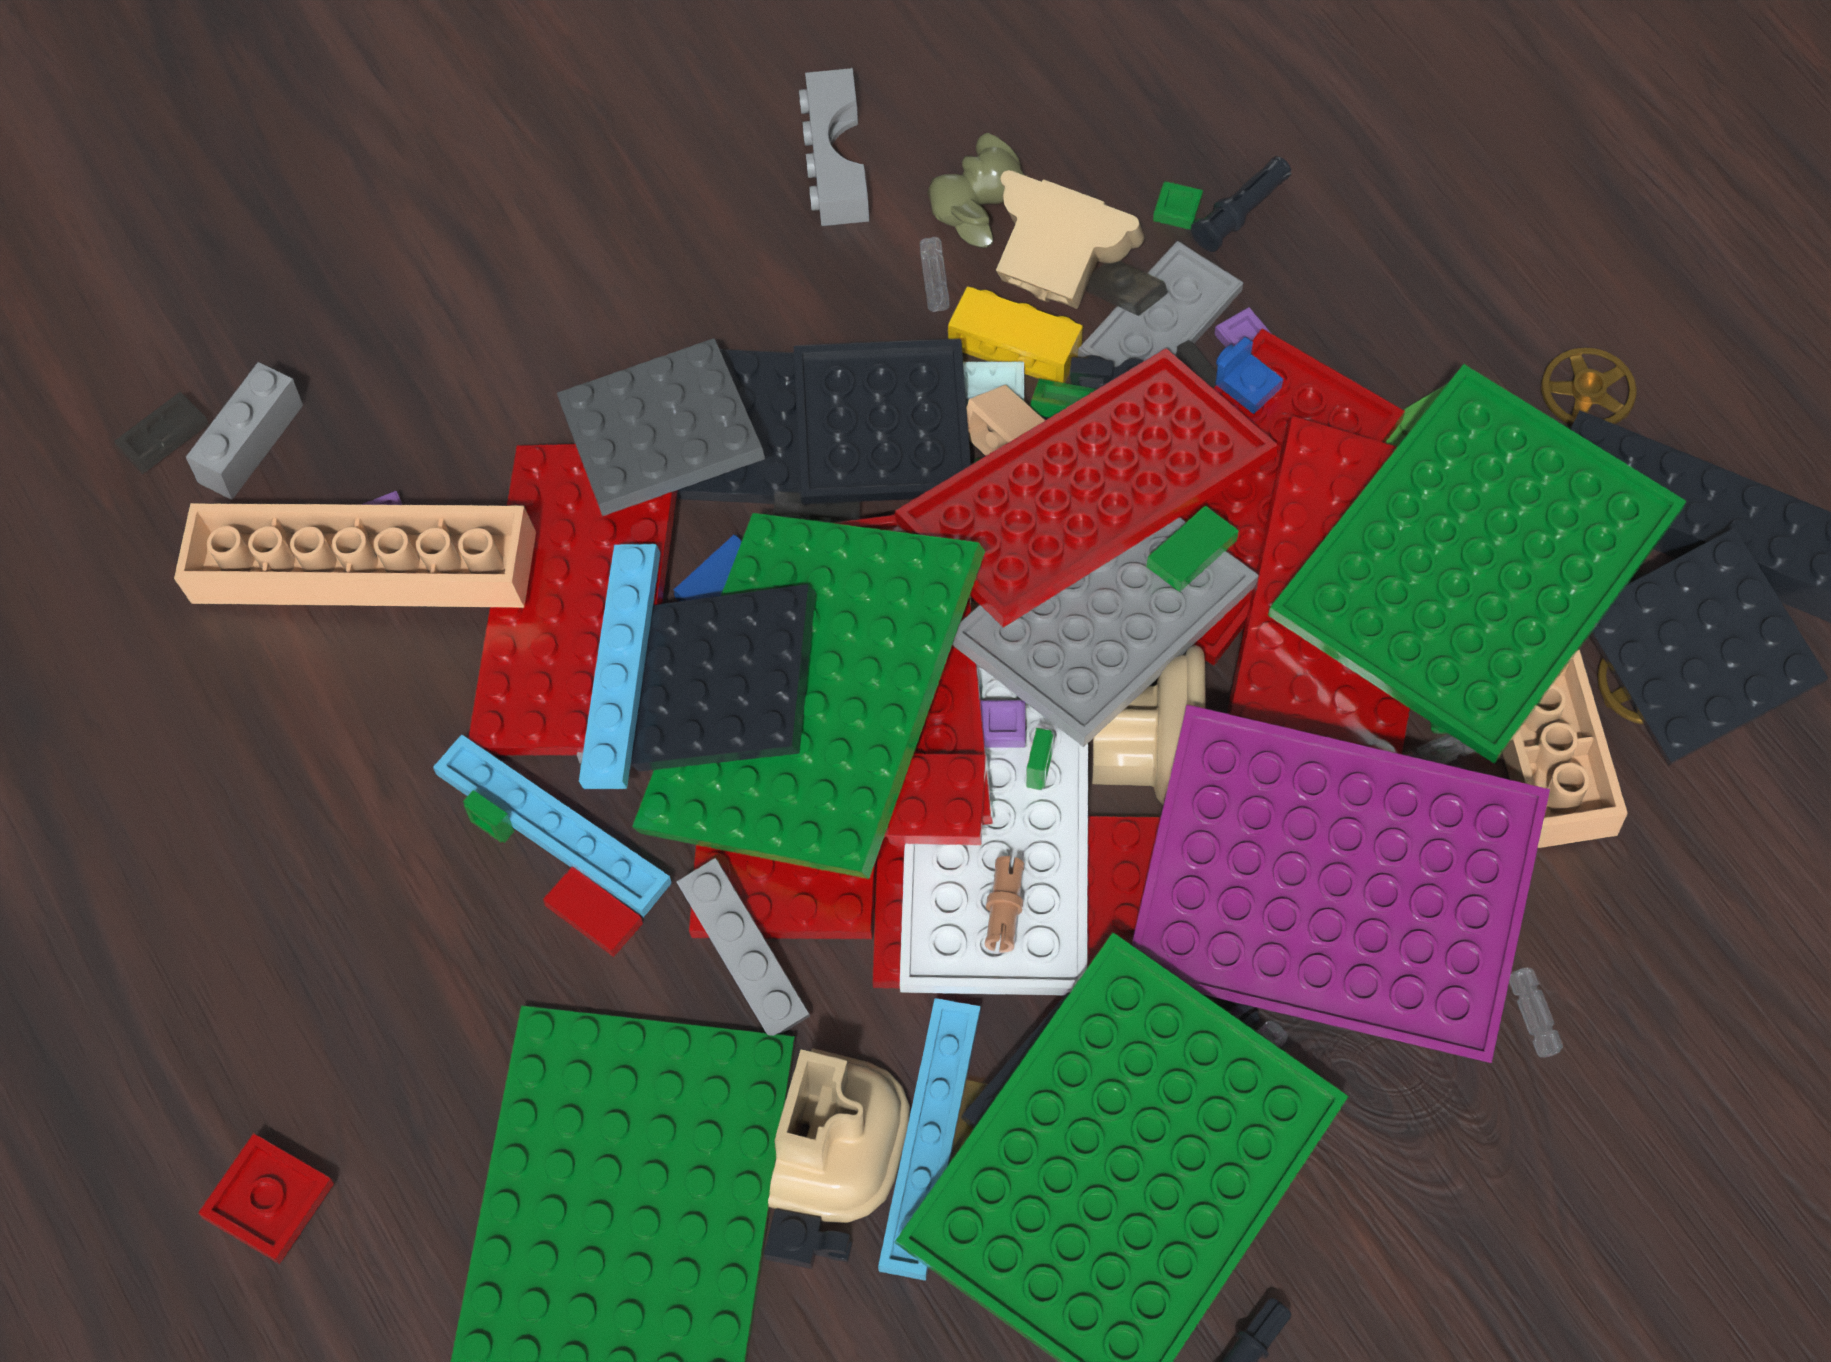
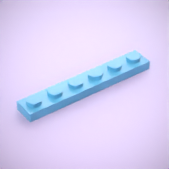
M656 544L614 545L579 782L584 789H627L660 560V551Z
M462 734L434 765V771L440 778L467 796L472 790L482 795L508 813L514 829L569 867L573 866L643 918L671 885L670 876Z
M934 999L880 1255L879 1272L926 1280L928 1267L896 1245L895 1240L950 1164L980 1017V1006Z

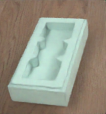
M963 362L966 405L969 399L1003 385L1008 386L1024 401V362Z

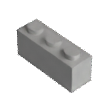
M259 362L255 365L186 456L199 484L233 500L303 406L292 378Z

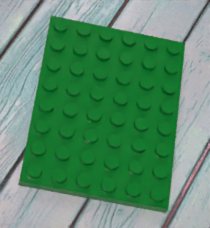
M1463 364L1271 605L1268 616L1495 764L1680 514L1686 500Z
M752 513L721 596L809 584L816 592L800 754L654 770L632 827L644 835L869 879L985 553L980 543Z
M1112 933L897 1237L895 1244L1058 1362H1173L1349 1096L1115 933Z
M521 1006L451 1362H747L770 1213L768 1199L776 1163L775 1136L788 1095L796 1044L795 1036L777 1034L771 1036L760 1032Z

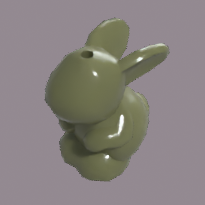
M990 133L982 134L977 139L975 149L977 157L972 155L964 156L962 160L964 172L962 175L942 174L931 180L927 192L934 217L947 225L955 226L959 236L964 241L978 248H987L994 241L991 228L988 225V213L981 205L1004 203L1003 194L1005 188L1000 180L1003 172L1010 170L1024 175L1020 169L1019 158L1005 142Z

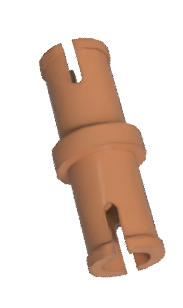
M1002 856L995 860L993 891L987 896L986 909L990 914L985 947L995 951L996 942L1000 940L999 952L1001 953L1010 952L1014 949L1017 915L1022 913L1023 899L1020 897V889L1025 863L1015 857L1013 867L1009 869L1011 856Z

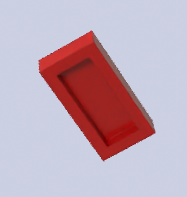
M573 866L543 899L548 909L613 957L643 924L641 916Z

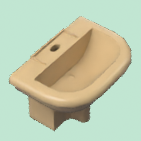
M1008 170L1001 175L1000 180L1005 188L1003 194L1004 205L1015 226L996 271L1002 281L1025 289L1042 301L1050 302V300H1054L1078 309L1097 261L1107 264L1119 262L1128 255L1131 249L1139 248L1144 241V233L1137 217L1106 206L1104 201L1043 179L1041 182L1014 171Z
M1196 645L1190 646L1186 654L1175 657L1158 677L1156 686H1148L1093 738L1092 784L1154 787L1156 798L1163 805L1185 706L1191 705L1205 709V656L1201 647Z
M812 1048L811 1052L800 1050L775 1136L776 1163L770 1185L769 1207L820 1217L825 1222L848 1223L868 1216L886 1200L895 1182L910 1118V1105L904 1089L887 1070L870 1062ZM803 1124L810 1126L807 1137L799 1136Z

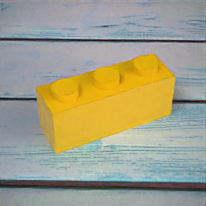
M967 286L948 324V339H961L963 353L989 362H1024V374L1038 379L1065 383L1070 374L1072 357H1078V349L1082 345L1083 325L1077 324L1064 316L1056 317L1039 311L1026 303L1018 304L1003 299L991 291H980Z

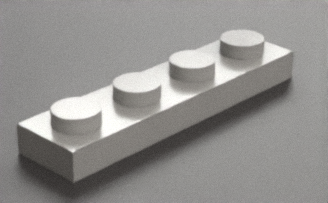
M714 858L678 880V886L767 1035H781L810 1017L811 1014L719 861Z

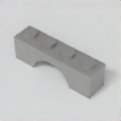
M853 68L805 73L807 89L799 90L801 114L809 113L810 121L802 122L805 146L813 145V153L806 154L808 178L816 177L817 186H809L812 211L820 210L821 226L868 222L869 210L864 164L855 163L843 158L832 147L839 135L849 128L858 125Z

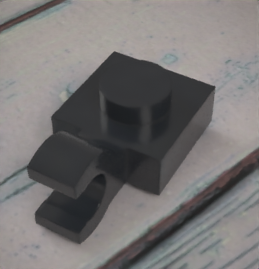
M1100 356L1072 357L1070 366L1071 384L1099 389L1144 361L1138 358H1130L1121 365L1114 367V361L1105 360Z
M775 1209L764 1256L769 1261L812 1269L815 1255L848 1262L852 1242L849 1241L850 1235L837 1231L821 1232L823 1221L820 1217Z

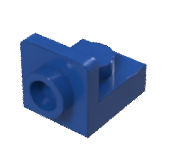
M1244 337L1237 345L1231 344L1227 346L1219 355L1216 361L1218 366L1216 385L1254 414L1282 388L1283 378L1251 354L1253 341Z

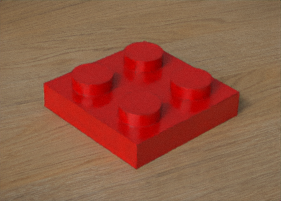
M914 753L889 821L888 838L890 844L982 845L987 770L986 755Z
M253 1133L198 1214L202 1219L280 1264L334 1185V1182L330 1177Z

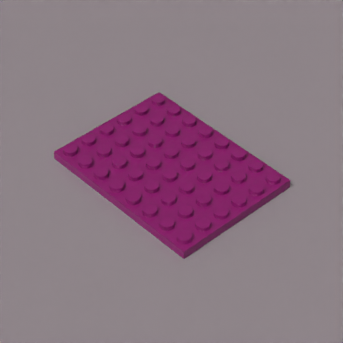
M1186 705L1131 945L1205 996L1492 1063L1550 789Z

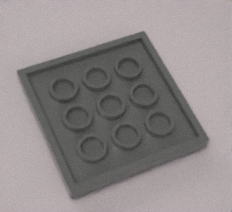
M715 338L557 393L602 516L765 459L762 446Z

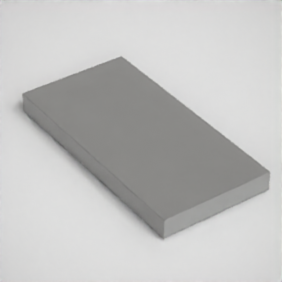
M1177 241L1079 347L1078 357L1100 356L1105 360L1114 361V367H1117L1130 358H1138L1145 361L1167 348L1180 360L1241 293L1243 282Z

